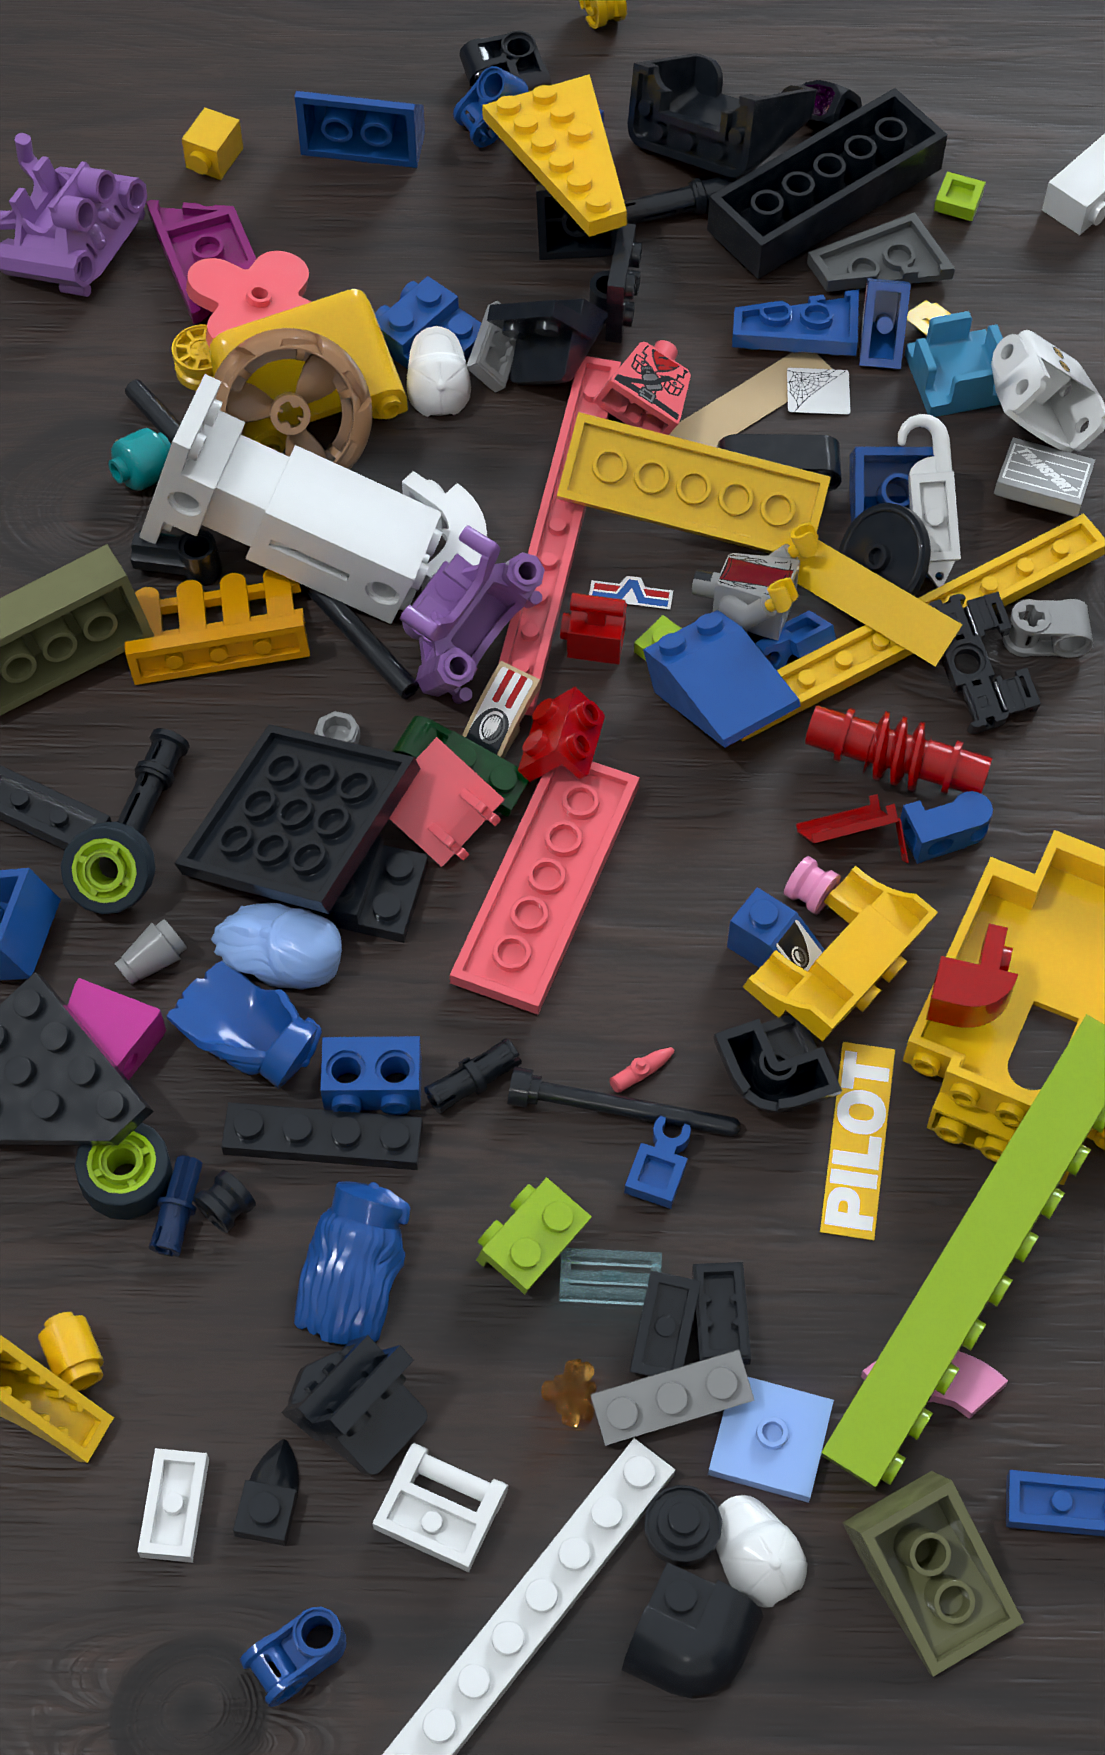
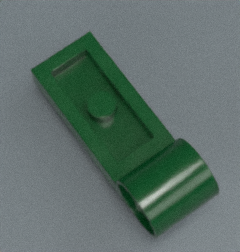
M413 717L392 752L412 756L417 759L436 737L439 738L505 799L496 811L509 817L529 783V780L518 772L519 767L427 717Z

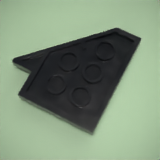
M36 972L33 973L0 1004V1144L118 1146L154 1112L44 977Z

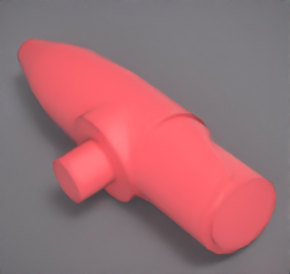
M672 1047L664 1048L642 1058H635L631 1065L610 1078L611 1087L618 1093L642 1081L661 1068L674 1054V1049Z

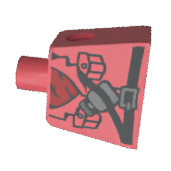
M660 340L655 343L654 347L647 342H640L596 395L593 403L627 425L669 435L681 419L691 374L688 369L675 361L678 350L671 342Z

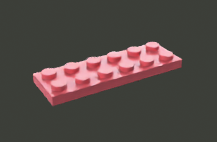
M593 761L588 776L582 779H578L563 765L542 775L450 973V984L531 1013L539 1014L638 791L640 777Z

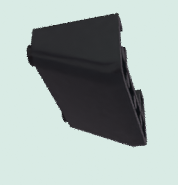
M693 53L636 62L633 65L627 122L628 133L633 143L641 148L727 177H741L760 166L811 119L817 89L804 85H790L778 94L761 97L747 94L741 95L738 99L722 94L723 73L720 65L711 57Z

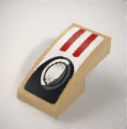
M500 661L486 685L462 736L504 759L520 732L519 723L541 688L540 679Z

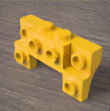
M857 866L850 871L848 876L824 900V903L847 921L849 925L815 960L808 971L804 970L775 950L743 986L745 990L778 1018L786 1011L789 1012L822 1042L855 1007L863 1012L881 992L876 986V983L881 978L885 979L888 983L891 982L907 963L901 956L903 952L938 913L917 894L889 888L865 874Z

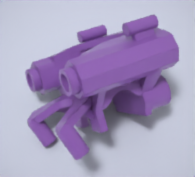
M19 133L15 136L18 162L22 170L34 182V188L30 197L25 188H18L9 200L12 210H0V230L15 229V239L7 238L0 242V271L5 275L59 283V290L62 293L88 297L91 293V286L89 284L103 273L138 223V220L144 219V206L147 200L146 184L137 177L116 175L109 170L91 168L87 162L83 161L76 169L60 166L54 170L48 157L42 156L38 160L34 156L30 135Z
M469 525L461 532L459 541L482 555L479 564L473 566L458 553L450 563L445 560L437 572L432 575L429 583L412 606L408 605L400 616L407 635L419 640L422 665L419 666L416 681L419 683L422 692L436 697L449 692L452 695L453 701L457 704L472 698L471 689L467 687L460 688V686L473 679L478 669L476 667L505 625L523 607L531 608L542 601V594L534 590L542 584L545 571L537 556L523 552L505 563L495 564L501 550L499 545Z

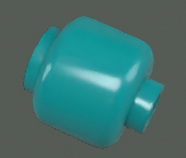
M142 428L117 439L111 448L112 459L108 462L113 478L119 484L124 482L127 487L134 491H141L157 484L171 443L161 432L156 433L150 428Z

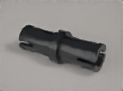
M505 1038L473 1059L467 1057L458 1062V1068L440 1080L438 1079L424 1087V1091L428 1095L427 1098L437 1113L441 1114L474 1092L479 1095L488 1089L487 1084L514 1069V1066H520L522 1061L517 1057L519 1053L512 1042Z

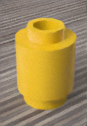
M62 1312L49 1318L44 1323L45 1328L39 1333L38 1340L51 1372L77 1391L89 1388L100 1381L103 1377L101 1366L104 1361L86 1317L82 1315L74 1316L72 1312Z

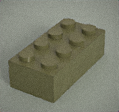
M108 544L0 598V716L125 652V642L154 637L131 583Z

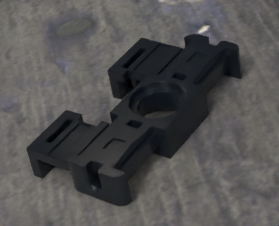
M999 592L967 600V606L964 608L962 606L966 597L963 594L952 595L943 604L940 599L928 604L962 624V627L941 657V661L953 693L959 691L963 693L973 720L967 729L970 734H977L1004 725L1008 715L1028 709L1031 713L1036 712L1041 705L1028 668L1015 671V677L1002 680L1001 675L997 676L995 681L992 682L995 674L981 638L985 637L986 631L996 630V628L1002 637L1007 636L1012 628ZM960 654H970L978 661L979 669L972 674L961 673L957 670L954 659Z

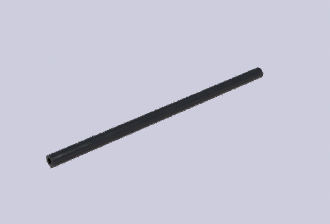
M133 380L125 389L126 396L172 444L181 424L141 380ZM300 584V587L402 699H408L416 693L419 683L345 603Z

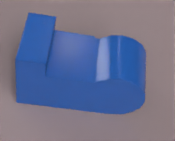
M974 791L964 792L958 795L954 802L926 811L920 800L903 805L900 819L904 839L916 863L918 864L964 849L967 846L982 841L987 835L993 807L986 796Z

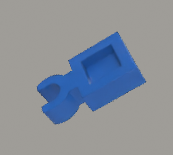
M660 1116L655 1121L653 1127L655 1147L644 1143L640 1144L625 1184L624 1193L671 1209L688 1158L677 1154L684 1151L688 1146L691 1127L684 1124L682 1132L678 1137L669 1138L663 1133L666 1117Z

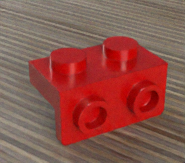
M573 687L554 699H545L536 707L532 714L533 723L529 736L522 746L524 752L518 768V772L530 782L560 765L565 766L578 779H582L589 774L605 714L596 703L589 700L576 687Z

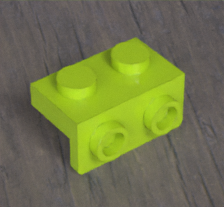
M547 1177L536 1189L528 1184L511 1203L510 1207L515 1213L504 1225L498 1220L494 1221L478 1240L483 1249L476 1261L483 1267L487 1263L491 1264L523 1294H526L592 1218L591 1215Z

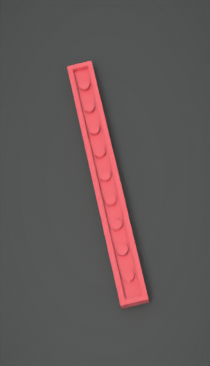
M586 356L574 376L528 554L538 557L545 569L542 584L534 590L542 594V601L531 608L523 607L512 617L499 663L503 661L540 679L541 684L587 507L557 499V493L578 412L609 420L610 413L594 404L593 400L621 366L619 361ZM540 689L525 715L532 716L536 708Z

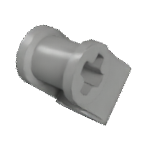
M1065 599L1062 601L1022 600L1012 609V628L1009 635L1003 636V643L1006 649L1020 657L1060 656L1073 658L1086 654L1093 647L1088 608L1085 602L1077 599ZM1029 611L1026 620H1024L1025 612ZM1031 637L1029 644L1025 645L1027 638Z

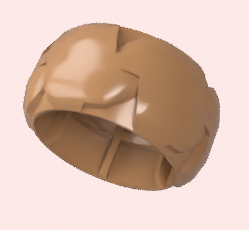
M277 328L258 333L237 345L222 361L213 377L222 381L216 396L217 400L223 402L220 411L245 423L271 417L274 427L279 432L287 435L285 455L289 457L296 445L350 470L358 461L367 445L372 426L373 412L372 400L366 380L356 362L345 350L332 340L318 333L297 328ZM281 359L305 361L295 393L285 392L273 400L256 386L246 383L257 369L267 363ZM337 389L342 406L341 424L336 438L328 445L327 450L324 451L321 444L306 430L311 416L308 403L317 401ZM290 402L293 408L301 406L303 412L302 416L297 415L299 420L297 423L290 425L288 420L280 421L277 413H283V409L280 407L282 404Z

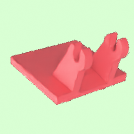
M436 737L417 757L416 761L421 769L389 819L443 867L454 854L463 861L470 855L462 848L463 844L486 820L494 826L501 821L500 817L493 812L505 799Z

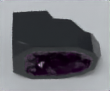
M814 80L802 84L817 89L813 115L808 121L812 125L825 129L862 107L861 97L846 87L823 80Z

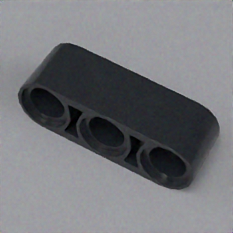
M731 434L723 437L717 445V448L829 476L831 478L827 492L835 490L842 482L840 443L836 438L828 435Z

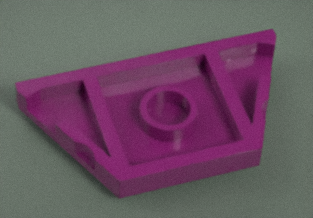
M159 200L146 201L149 217L193 324L200 323L212 312L194 303L187 294L186 284L190 267L199 260L217 258L228 261L242 269H249L256 260L234 206H203L199 203L183 202L182 209L161 208Z

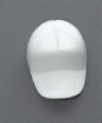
M438 326L426 328L415 336L410 349L406 387L409 401L417 411L427 417L430 415L458 414L468 403L471 393L470 375L460 342L449 329Z
M738 1495L724 1501L718 1507L722 1518V1528L716 1550L731 1586L749 1597L758 1606L765 1608L773 1607L778 1601L787 1598L797 1590H801L806 1579L808 1563L806 1562L803 1549L791 1530L763 1503L754 1497Z

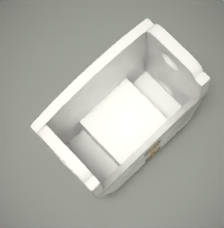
M1024 330L1018 335H1007L998 343L993 352L991 367L996 394L1004 413L1046 443L1070 453L1073 450H1083L1104 431L1105 404L1077 360L1030 330ZM1071 385L1070 392L1064 396L1065 390ZM1089 421L1087 429L1081 433L1082 425Z

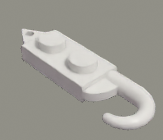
M918 414L909 417L902 423L898 431L897 442L900 446H904L909 432L917 427L926 428L932 435L934 456L918 461L910 469L908 487L910 509L923 521L930 539L931 557L927 575L935 587L938 588L944 585L954 562L961 559L954 471H952L950 437L946 426L932 415ZM936 573L942 575V580L936 579Z

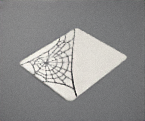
M787 369L789 412L850 414L849 372L847 370Z

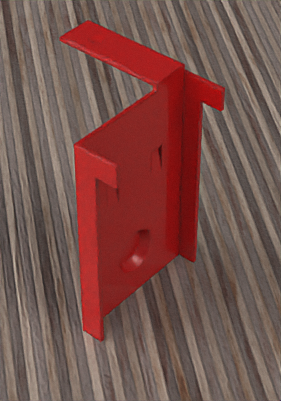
M878 794L869 796L870 805L796 823L797 833L812 843L895 823L902 860L909 863L901 819L897 817L895 804L887 805V813L883 812L880 809Z

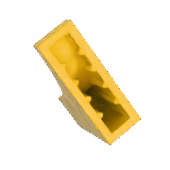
M0 1335V1417L39 1436L76 1461L88 1463L114 1417Z

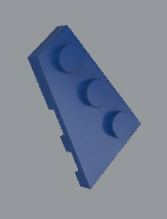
M859 289L845 291L844 298L826 300L824 295L810 296L808 303L792 306L784 301H775L735 307L732 347L751 350L764 349L793 353L808 352L856 356L858 345Z

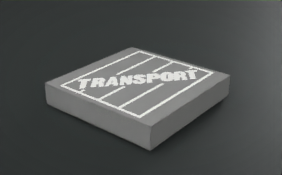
M1013 437L999 474L994 494L1078 517L1096 459Z

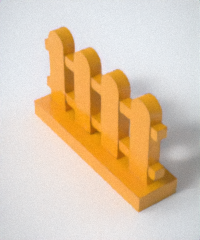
M267 569L263 574L264 583L247 585L246 579L242 574L230 573L220 580V590L204 592L200 582L187 580L178 585L176 589L177 597L160 599L159 592L152 587H144L135 592L154 637L125 642L126 658L134 685L309 657L310 650L303 608L294 609L293 593L301 592L300 583ZM266 598L267 614L251 617L249 601ZM222 605L223 621L207 624L206 608ZM178 612L179 629L164 631L162 615Z

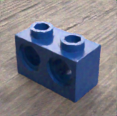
M420 1036L322 1037L321 1096L324 1110L358 1113L361 1110H381L390 1115H401L410 1110H421L422 1055ZM346 1073L359 1076L351 1083H340L337 1081L339 1076ZM393 1073H402L407 1076L405 1080L399 1083H391L385 1080L388 1075Z

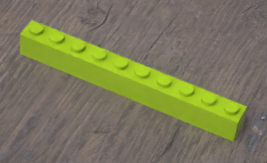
M1087 1014L821 1452L822 1457L876 1490L881 1480L891 1485L906 1460L904 1456L898 1453L908 1435L918 1440L933 1415L931 1411L925 1408L935 1390L942 1395H945L960 1370V1368L952 1364L954 1358L962 1346L971 1351L986 1326V1323L978 1318L987 1303L990 1302L998 1306L1013 1281L1005 1276V1273L1014 1258L1024 1263L1039 1236L1031 1232L1039 1216L1043 1215L1050 1219L1059 1205L1065 1192L1058 1189L1057 1186L1066 1171L1076 1176L1091 1151V1149L1083 1145L1090 1131L1093 1128L1101 1133L1105 1128V1024Z

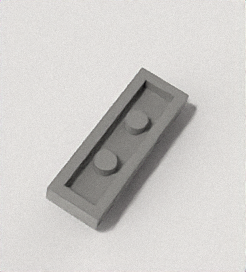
M739 1349L590 1395L605 1446L755 1401Z

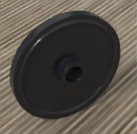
M882 503L866 509L854 519L844 534L839 552L915 596L920 590L929 569L931 546L927 529L915 512L898 504Z

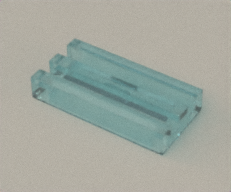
M565 1248L561 1253L559 1301L643 1305L646 1289L570 1285V1283L647 1286L648 1273H628L612 1270H571V1264L645 1267L661 1272L662 1253Z

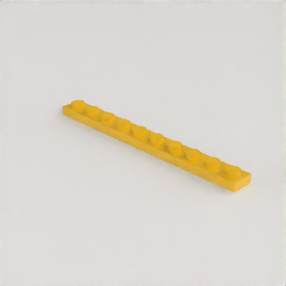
M1083 513L926 593L918 599L927 604L940 599L943 604L949 600L950 596L963 594L966 597L962 606L964 608L967 606V600L999 592L1003 605L1006 606L1105 555V538ZM867 625L832 641L776 670L799 698L801 706L741 740L745 741L913 653Z

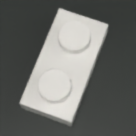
M155 1448L138 1546L140 1558L193 1563L209 1464L207 1453Z

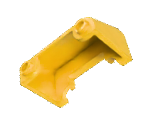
M346 290L228 329L218 334L210 344L209 352L214 376L222 361L237 345L258 333L277 328H297L318 333L338 344L360 368L370 392L373 418L391 419L398 414L408 411L407 396L375 313L366 294L361 290ZM281 359L267 363L257 369L246 383L256 386L273 400L285 392L295 393L305 361ZM337 389L317 401L308 403L311 414L310 422L342 412ZM285 402L280 406L283 409V413H277L280 421L288 420L290 425L299 421L297 415L302 416L303 411L301 406L293 408L290 402ZM271 417L245 423L242 430L243 436L280 453L286 448L287 435L279 432L274 427Z

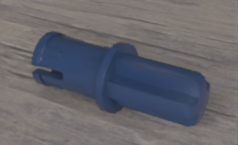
M185 1155L177 1157L166 1197H160L157 1201L160 1210L156 1227L149 1243L150 1250L166 1256H180L187 1224L189 1223L190 1216L195 1215L197 1210L192 1201L202 1169V1162L200 1160Z

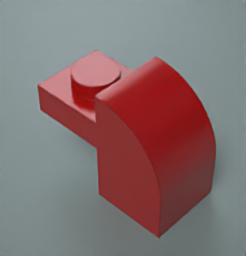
M989 923L978 964L941 956L926 1020L954 1027L974 1028L994 1021L1004 1012L1018 974L1008 972L1013 948L1004 946L1007 927Z

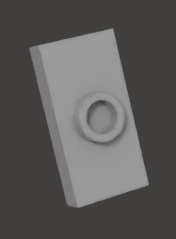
M497 300V301H495V302H493V303H491V304H501V303ZM489 304L469 357L467 369L496 393L506 386L512 367L517 339L503 335V329L487 321L489 306L491 305Z

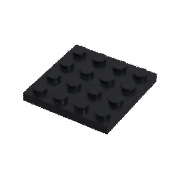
M268 724L176 860L175 865L182 875L328 914L421 768L415 757Z

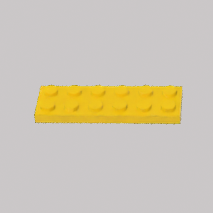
M578 412L557 499L771 554L784 544L793 545L790 533L794 528L803 523H811L817 532L831 477Z

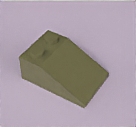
M930 1471L842 1522L865 1569L931 1676L934 1677L1024 1623L952 1480Z

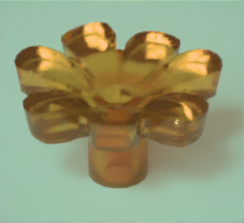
M581 1359L568 1360L565 1363L563 1375H556L553 1381L546 1380L541 1389L542 1398L545 1401H555L557 1413L562 1415V1423L572 1428L578 1427L580 1419L591 1421L594 1416V1407L587 1399H591L590 1395L596 1393V1384L594 1381H590L594 1375V1367L588 1361L582 1362Z

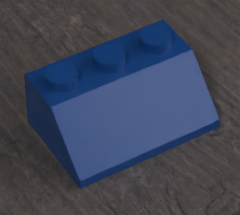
M296 91L295 106L301 155L412 168L418 167L425 136L424 105Z

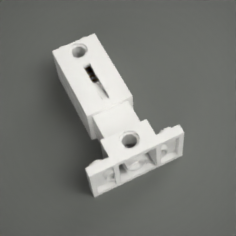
M204 374L172 441L139 537L156 544L162 529L171 532L174 526L197 536L201 525L250 546L245 559L391 624L398 610L404 611L411 604L416 590H419L429 568L427 563L430 556L434 554L443 533L435 529L442 512L299 446H294L289 457L241 435L245 422L220 411L223 402L217 400L216 396L222 381Z

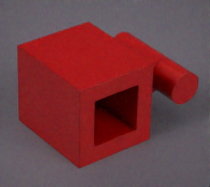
M572 593L570 601V611L572 612L571 614L563 613L560 629V639L567 640V658L619 665L626 631V600Z

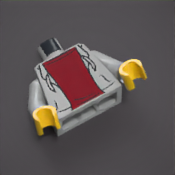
M809 522L797 526L790 533L794 544L791 546L784 544L768 556L732 553L728 555L720 573L697 569L692 583V595L713 598V612L719 610L740 625L745 631L779 640L792 605L799 596L797 592L800 566L798 556L800 555L803 558L811 557L818 549L817 541L819 536L814 526Z

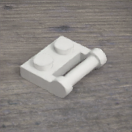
M413 1443L372 1523L373 1529L469 1572L488 1530L503 1504L509 1485L493 1479L491 1483L429 1456L427 1448ZM420 1474L480 1501L481 1504L477 1512H474L413 1483Z

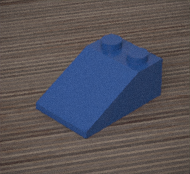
M855 447L850 454L849 498L851 523L863 511L877 504L893 503L910 509L908 487L910 469L918 461L934 456L933 447ZM936 573L935 577L942 578V575L940 573Z
M719 610L700 616L694 623L675 633L664 635L658 642L643 649L654 693L725 748L801 706L799 698L745 630Z
M30 868L0 870V980L28 979L33 974L61 901Z

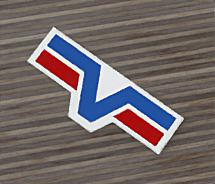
M626 576L620 584L591 580L589 595L626 600V603L630 605L670 609L673 591L648 588L644 586L640 577Z

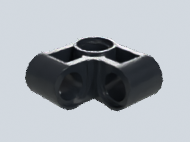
M512 31L489 38H477L468 41L460 49L459 56L471 87L476 83L481 73L491 66L499 67L524 80L528 86V92L533 91L538 86L552 85L549 71L542 61L536 41L528 32Z

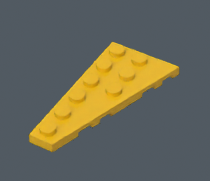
M590 74L550 86H538L533 91L516 96H503L495 102L482 105L483 120L589 237L627 225V210Z

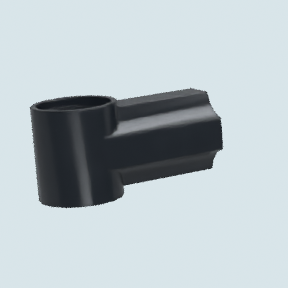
M200 528L197 536L184 532L182 535L161 533L156 544L140 538L141 530L139 533L134 534L131 544V564L133 569L185 575L186 580H196L202 586L215 582L222 573V563L213 534L208 530Z

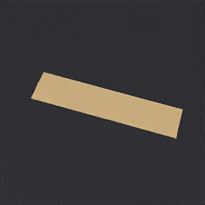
M792 352L679 422L669 435L717 447L718 442L723 437L738 434L788 402V368H832L817 353Z

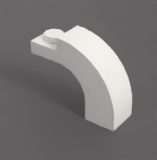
M413 471L402 481L403 495L442 512L435 529L442 531V536L446 540L444 548L427 564L429 568L421 584L423 591L432 575L437 572L443 562L446 560L450 563L457 553L473 566L478 565L482 555L459 541V536L467 525L486 537L487 529L479 505L461 485L457 483L447 493H444L443 489L435 481L426 480Z

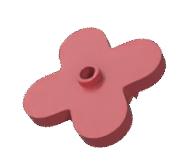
M285 251L266 252L260 255L249 269H242L222 259H202L190 267L187 275L186 291L190 299L200 307L213 312L208 320L206 330V342L209 348L212 340L218 334L228 329L311 302L302 297L306 292L309 277L307 265L298 256Z

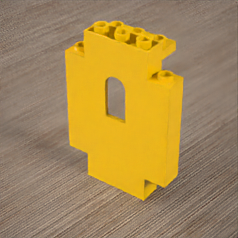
M1054 830L1035 874L990 857L946 955L949 958L978 964L989 923L1007 927L1004 946L1013 948L1008 972L1016 973L1018 977L1004 1012L994 1021L974 1028H960L926 1020L933 990L932 986L909 1037L903 1057V1062L910 1064L917 1072L926 1076L944 1078L926 1128L935 1131L936 1135L944 1141L953 1144L964 1143L978 1149L986 1158L997 1162L1041 1090H1028L1020 1087L1011 1079L1008 1072V1061L1032 1005L1077 1022L1072 1037L1086 1014L1105 1024V849ZM1092 1128L1087 1138L1093 1140L1098 1147L1105 1150V1128L1101 1133ZM1066 1171L1065 1175L1063 1176L1059 1184H1065V1181L1069 1175L1068 1171Z

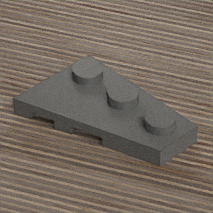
M915 212L808 252L807 259L808 266L826 292L866 288L867 278L905 281L910 284L951 280L955 271L952 263Z

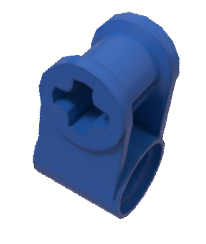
M491 66L486 68L468 93L456 104L453 111L454 120L459 125L467 128L470 132L471 141L477 147H486L494 143L499 136L491 128L490 130L487 129L490 126L483 120L482 105L495 102L503 96H516L528 92V86L521 78L499 67Z
M311 1607L275 1633L256 1642L242 1655L240 1663L244 1669L251 1668L267 1693L265 1696L266 1703L269 1707H275L293 1697L311 1679L336 1663L343 1656L346 1648V1634L338 1617L331 1610L324 1607ZM319 1625L331 1627L333 1629V1637L327 1646L313 1649L306 1645L307 1636L313 1628ZM270 1662L275 1664L281 1673L280 1677L275 1676L269 1667Z

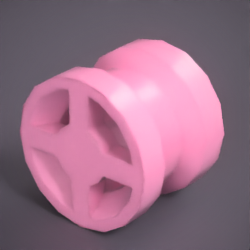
M807 856L791 874L785 886L784 895L791 900L800 899L805 902L807 909L817 915L827 905L824 903V900L838 886L841 876L832 870L823 871L818 867L815 859Z

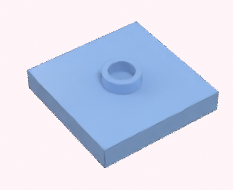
M748 1377L755 1401L724 1410L708 1475L809 1503L834 1400Z

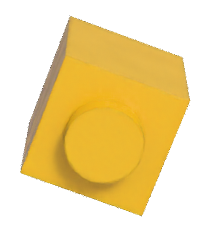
M204 107L182 138L186 168L198 174H205L222 180L243 150L240 120Z

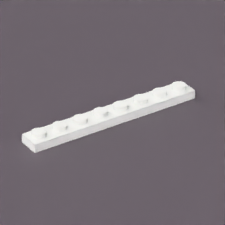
M634 1438L382 1755H457L640 1521L652 1499L669 1484L675 1476V1469Z

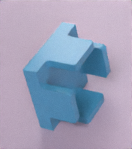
M969 311L933 317L929 322L927 338L916 339V342L906 344L904 355L928 415L937 417L1001 404L995 391L991 367L993 352L998 343L1003 339L997 324L988 326L987 332L986 329L970 332L972 317Z

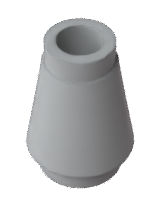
M163 919L156 925L151 922L121 956L122 958L114 964L128 982L134 985L137 981H141L181 960L179 954L185 951L187 947L168 922Z

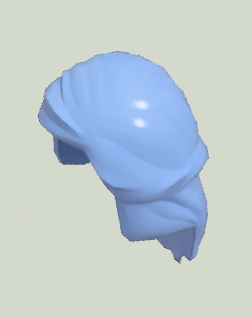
M279 903L240 906L236 913L227 916L224 922L215 927V932L211 938L212 942L216 944L214 953L217 956H221L228 966L239 972L255 975L265 984L277 988L303 990L328 983L335 977L338 971L342 952L340 933L330 920L314 914L311 910L290 908Z

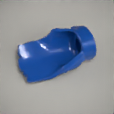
M224 961L216 963L211 969L207 970L204 978H196L184 990L182 999L177 1001L175 1009H171L167 1014V1019L195 1046L219 1057L220 1060H225L242 1073L248 1075L260 1073L278 1089L290 1080L301 1067L309 1065V1059L314 1055L322 1033L320 1026L313 1019L307 1018L303 1020L299 1016L295 1006L290 1002L288 994L283 990L261 989L239 971L228 966Z
M342 1181L336 1184L332 1206L321 1215L301 1270L294 1324L298 1329L307 1327L309 1333L313 1335L320 1334L322 1341L336 1344H347L350 1340L369 1335L374 1342L379 1340L387 1315L389 1292L395 1277L404 1266L405 1261L402 1234L399 1226L409 1222L410 1206L406 1201L390 1190L379 1187L376 1182L365 1184Z

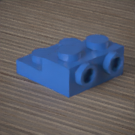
M429 276L424 278L419 284L415 281L409 282L403 288L400 300L391 308L388 305H383L375 313L392 359L407 369L412 343L415 336L422 330L433 326L449 329L459 340L465 360H467L471 355L481 326V322L459 308L457 295Z

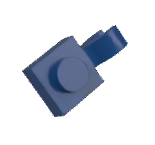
M809 610L785 622L779 640L763 638L756 643V646L764 656L771 653L768 661L778 670L787 664L788 658L792 654L801 658L836 640L833 624Z

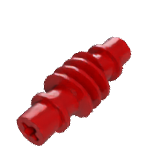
M818 705L815 707L806 734L805 745L834 753V761L840 762L843 756L865 762L863 774L870 763H873V780L879 781L889 768L890 784L895 787L900 783L904 775L908 774V790L911 792L916 790L921 779L941 785V793L948 794L950 788L961 792L974 791L982 794L993 758L962 749L964 742L957 740L954 747L934 741L932 737L930 740H926L924 722H920L912 735L908 734V717L904 716L894 730L890 729V712L885 711L878 723L855 717L856 710L849 708L847 713L844 714Z

